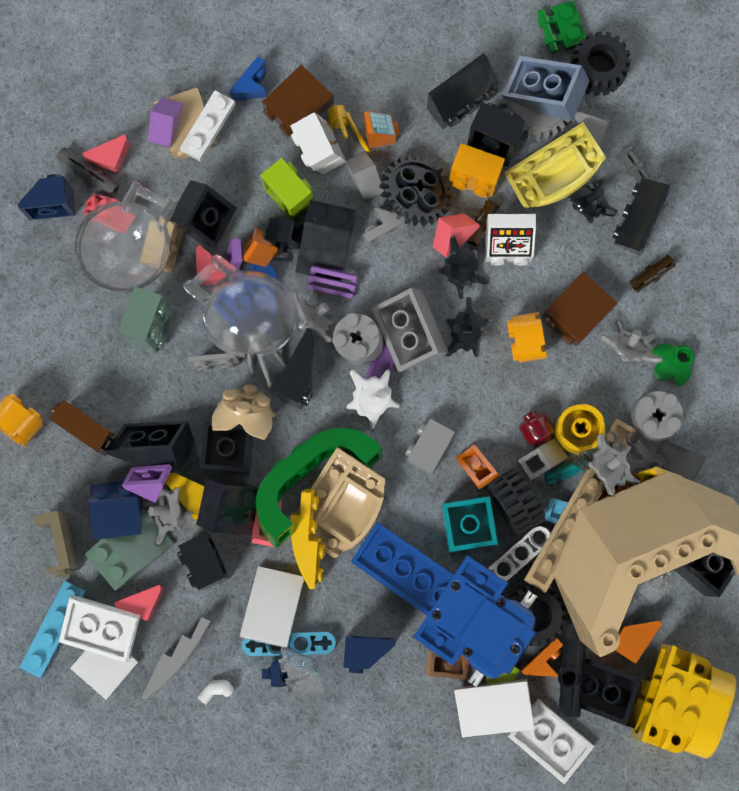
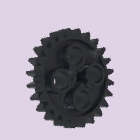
M410 154L405 159L400 156L397 161L393 160L387 166L380 178L383 181L379 188L383 189L380 196L387 198L384 205L392 206L389 212L396 211L398 213L396 219L403 216L405 217V224L412 220L415 227L419 222L423 227L428 222L433 225L438 221L439 217H443L449 211L448 207L452 204L450 198L453 196V193L449 192L452 184L445 183L449 177L441 176L443 169L436 170L435 162L429 165L427 157L422 162L419 155L414 160Z

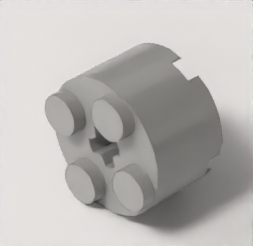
M354 313L346 315L338 322L333 332L332 341L336 350L351 364L362 365L371 363L382 353L384 347L382 332L377 324L366 315ZM357 337H358V338H360V337L363 338L361 342H360V341H356V342H355V339H356Z
M654 391L646 394L637 401L631 411L632 427L637 430V434L648 441H661L670 437L680 429L683 421L681 404L675 395L663 391ZM656 412L657 415L661 416V419L653 418L652 414Z

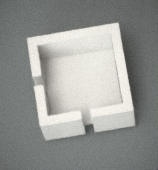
M315 112L291 125L293 131L291 137L296 146H300L303 151L301 158L307 167L310 166L313 171L317 170L323 175L347 162L338 143L332 146L330 144L336 138L328 122Z

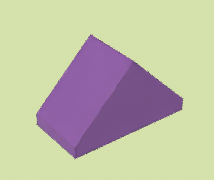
M160 98L151 110L149 142L171 148L184 107L183 103Z
M168 464L131 467L122 486L124 489L156 503L172 466Z

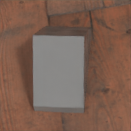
M577 111L573 121H571L573 126L576 127L584 122L600 147L608 121Z
M366 152L346 160L345 164L363 201L365 202L381 195L383 189L379 188L381 180L375 164Z

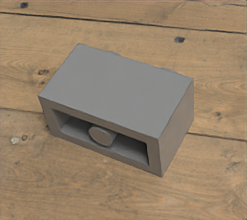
M429 419L428 423L423 422L417 432V435L420 436L417 443L414 444L412 442L405 455L409 456L407 462L432 475L455 432L432 419Z

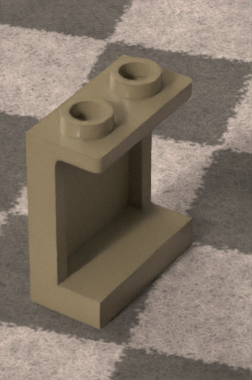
M53 511L34 516L35 526L51 527L59 562L58 566L46 568V574H54V577L60 578L74 575L73 570L80 568L68 513Z

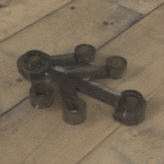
M608 430L605 433V441L611 448L619 452L625 449L618 441L619 436L616 431ZM631 432L626 436V445L632 446L642 458L635 459L630 453L627 454L626 461L630 465V472L634 469H642L644 471L653 468L654 461L658 463L659 468L667 470L665 458L659 454H651L641 443V436L637 432ZM608 434L613 437V441L608 440ZM631 436L636 439V443L631 442ZM590 450L581 451L575 458L576 466L583 471L590 470L589 462L585 461L584 456H589L592 462L594 453ZM603 482V484H602V485H603V488H604L605 491H607V490H606V487H605V485H604V482ZM626 483V489L631 487V483Z

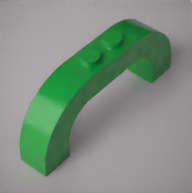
M329 429L312 436L303 444H298L287 458L280 459L274 465V468L260 484L256 497V509L260 528L267 540L276 549L294 534L293 523L279 509V502L282 496L321 462L331 458L337 447L371 468L382 458V447L375 440L354 429Z

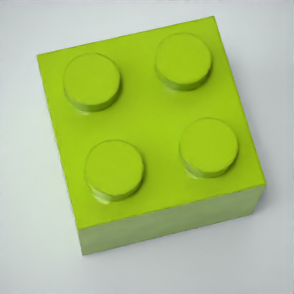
M280 158L264 171L260 177L265 191L289 219L295 221L308 210L309 202L314 197L311 192L313 188L306 179L301 180L297 176L298 171L290 161L286 163L283 158Z

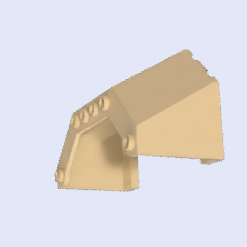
M668 471L618 492L613 496L611 495L580 508L573 528L569 532L562 549V555L553 571L554 578L580 641L599 657L615 651L620 644L618 631L638 584L711 553H716L730 559L735 573L739 575V505L732 497Z

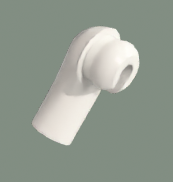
M212 680L197 698L207 705L214 695L231 696L234 692V687L227 680Z

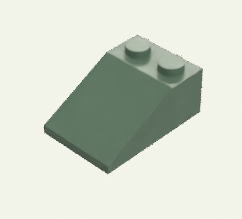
M143 508L142 534L101 539L85 553V556L115 591H121L171 548L174 542L166 535L161 544H156L159 527L152 516Z

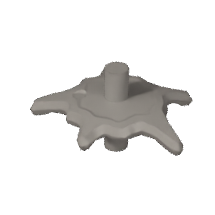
M294 291L292 298L296 305L297 313L302 320L298 323V327L302 331L308 327L327 343L332 342V338L326 332L329 331L328 326L333 325V321L327 320L324 317L329 307L325 303H322L319 307L317 306V292H313L309 301H307L305 298L299 299L297 292Z
M617 321L618 334L615 336L601 335V340L613 347L625 362L633 360L637 362L649 361L660 363L663 361L662 357L651 353L652 347L649 343L654 340L655 334L642 336V332L639 330H633L632 333H629L623 329L621 322Z
M598 434V451L593 454V461L589 462L588 466L604 482L608 494L614 495V487L616 485L624 486L625 482L634 485L641 483L630 473V465L626 461V456L632 446H627L619 452L606 443L603 434Z
M164 486L154 506L150 507L147 511L150 516L155 517V522L159 527V533L156 538V544L158 545L163 542L169 530H181L183 528L181 521L183 506L179 503L180 489L177 487L172 493Z

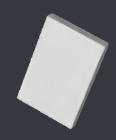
M258 566L240 637L287 648L304 583L303 576Z
M71 595L59 642L127 663L130 660L141 615Z
M527 679L482 684L477 687H457L454 689L462 737L535 729Z
M537 698L531 705L535 729L509 732L507 736L565 784L595 746Z

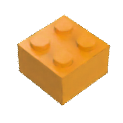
M460 143L451 168L449 182L453 183L452 186L456 189L465 190L467 188L474 191V194L479 197H492L505 159Z

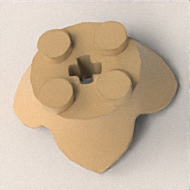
M247 384L243 388L225 390L223 392V398L218 402L212 416L213 431H227L240 424L249 435L265 440L272 430V417L277 416V413L270 405V398L257 391L256 386Z

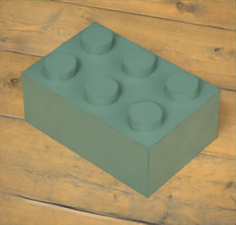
M134 286L118 332L129 344L157 353L158 348H162L165 343L166 335H164L166 326L171 325L174 314L171 313L172 309L162 295Z

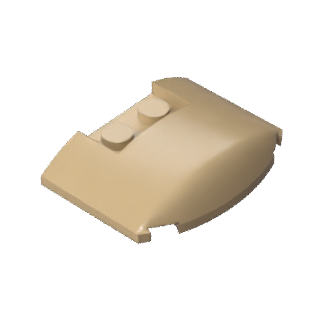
M338 447L311 487V489H316L315 496L319 497L318 509L314 511V520H317L316 534H313V537H322L325 552L333 558L340 556L339 553L353 548L368 533L381 510L384 500V485L386 484L384 477Z

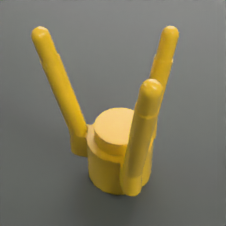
M336 105L329 108L327 111L329 118L326 121L332 132L333 126L335 129H341L344 138L347 139L348 134L345 126L349 124L366 153L370 154V149L354 124L350 113H346L344 105Z

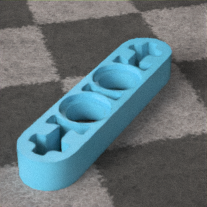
M329 632L291 633L288 647H283L281 651L272 650L270 644L266 643L268 652H263L264 647H258L255 649V652H251V648L246 646L251 640L244 638L242 641V649L249 656L327 654L333 651L336 646L335 637ZM315 635V641H320L323 639V636H327L328 640H332V645H329L327 650H323L321 645H315L316 651H311L312 640L310 636ZM300 636L305 637L308 641V647L303 651L296 649L294 645L295 639Z

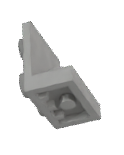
M234 329L224 330V337H220L221 350L224 351V354L188 357L189 364L194 369L197 368L198 372L211 371L212 367L221 366L222 370L234 369L235 365L240 364L239 340Z

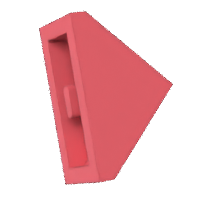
M124 134L84 152L83 155L88 164L119 174L130 143Z
M465 213L439 217L433 248L446 258L450 253V237L452 235L456 237L457 243L461 247L480 225Z
M201 245L196 247V270L199 285L230 284L235 280L234 276Z
M157 585L114 602L115 607L141 615V619L150 621L164 592L163 585Z

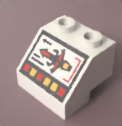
M488 214L487 230L485 233V262H491V265L494 266L504 265L505 262H514V265L524 266L528 262H532L535 246L536 214Z

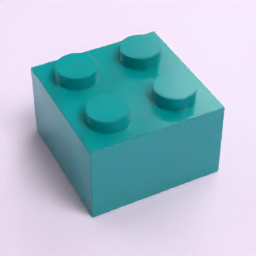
M490 496L441 505L449 553L498 545Z

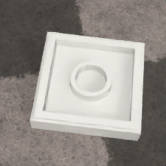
M85 650L70 669L104 699L108 700L139 661L131 655L130 660L126 663Z

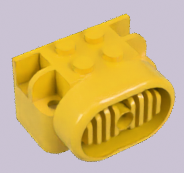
M661 644L649 680L650 685L635 729L633 728L631 736L644 743H649L673 753L685 751L707 759L714 754L721 741L735 698L736 678L732 673L711 666L710 662L701 656L679 649L674 645Z

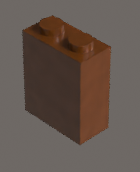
M300 65L262 101L263 114L271 122L275 120L280 125L279 129L281 132L289 137L293 134L292 124L314 112L321 116L334 103V97L307 69Z
M583 271L545 310L542 316L545 317L544 322L551 329L554 330L556 328L562 333L561 338L568 345L574 344L577 347L618 303Z
M65 400L53 407L51 411L52 416L49 420L104 456L107 455L106 450L116 436L114 433Z

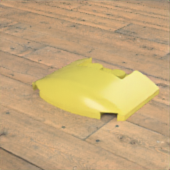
M584 122L514 165L505 171L504 174L524 209L541 207L560 201L580 189L597 172L606 156Z

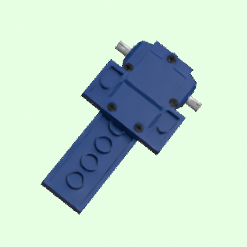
M377 522L351 560L354 565L427 616L413 638L453 666H455L461 655L467 658L469 663L476 669L470 680H468L475 687L478 686L484 675L488 678L496 679L504 673L510 674L538 633L534 630L537 618L533 611L529 609L537 596L528 591L521 603L517 600L505 598L502 594L509 583L468 555L454 575Z

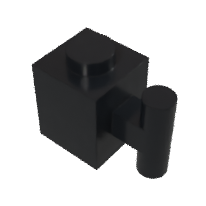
M269 219L265 240L278 248V251L271 260H293V253L287 252L288 248L300 249L304 226L293 219Z

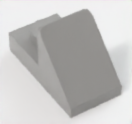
M374 208V214L381 225L374 224L365 230L366 233L363 234V240L367 247H370L408 226V223L405 224V217L403 216L396 219L398 213H390L387 210Z

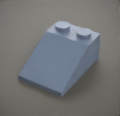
M519 56L503 97L550 117L573 121L589 79L582 65Z

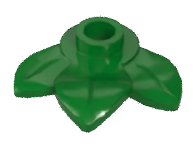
M664 343L651 350L653 355L663 358V361L655 366L653 372L655 379L665 381L673 378L678 386H682L690 379V366L695 358L694 352L690 347L685 345L674 347L671 344ZM680 353L685 354V361L679 360L678 355Z

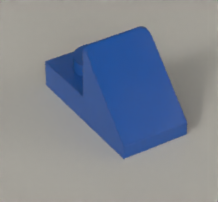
M259 56L255 58L230 89L233 100L239 101L267 97L266 90L256 83L261 82L267 73L265 61Z

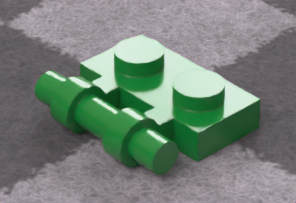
M573 0L552 6V16H547L545 9L537 11L539 18L537 22L539 28L543 29L545 35L544 42L546 47H549L551 54L559 52L557 45L559 43H563L566 51L576 48L580 40L586 39ZM556 24L559 34L553 33L551 25Z

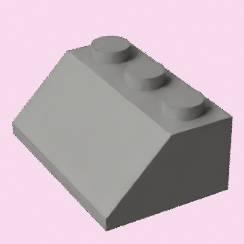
M410 288L372 308L398 372L429 363L449 353L422 289Z

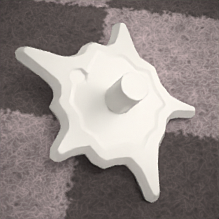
M355 370L350 371L356 389L353 392V401L346 408L357 410L360 416L368 417L369 428L374 429L380 415L387 408L400 407V404L391 398L392 389L388 386L390 370H386L381 378L372 376L369 379H364Z

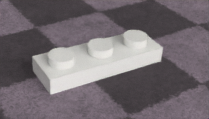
M215 90L181 145V152L201 162L234 108L235 101Z

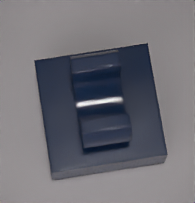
M290 661L271 662V668L262 669V679H271V687L290 686Z

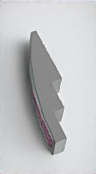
M201 617L192 638L182 635L173 655L162 653L141 697L142 699L147 700L152 697L182 669L201 644L211 626L212 620Z

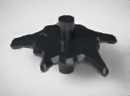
M603 179L592 184L588 181L567 198L573 203V208L584 215L589 223H593V217L598 218L599 215L611 217L616 215L614 211L603 205L604 192L600 188Z
M452 235L450 237V253L444 259L445 265L440 267L437 272L447 276L448 281L456 286L459 298L463 299L464 286L471 283L486 285L489 281L478 272L480 263L477 260V254L480 249L476 247L468 250L465 246L460 247L456 237Z
M467 297L465 311L459 312L454 319L449 318L446 320L452 327L451 336L453 339L450 347L447 349L449 353L445 354L447 357L457 350L463 349L466 352L472 350L477 358L480 353V342L484 338V329L491 321L490 318L482 320L476 312L472 298Z

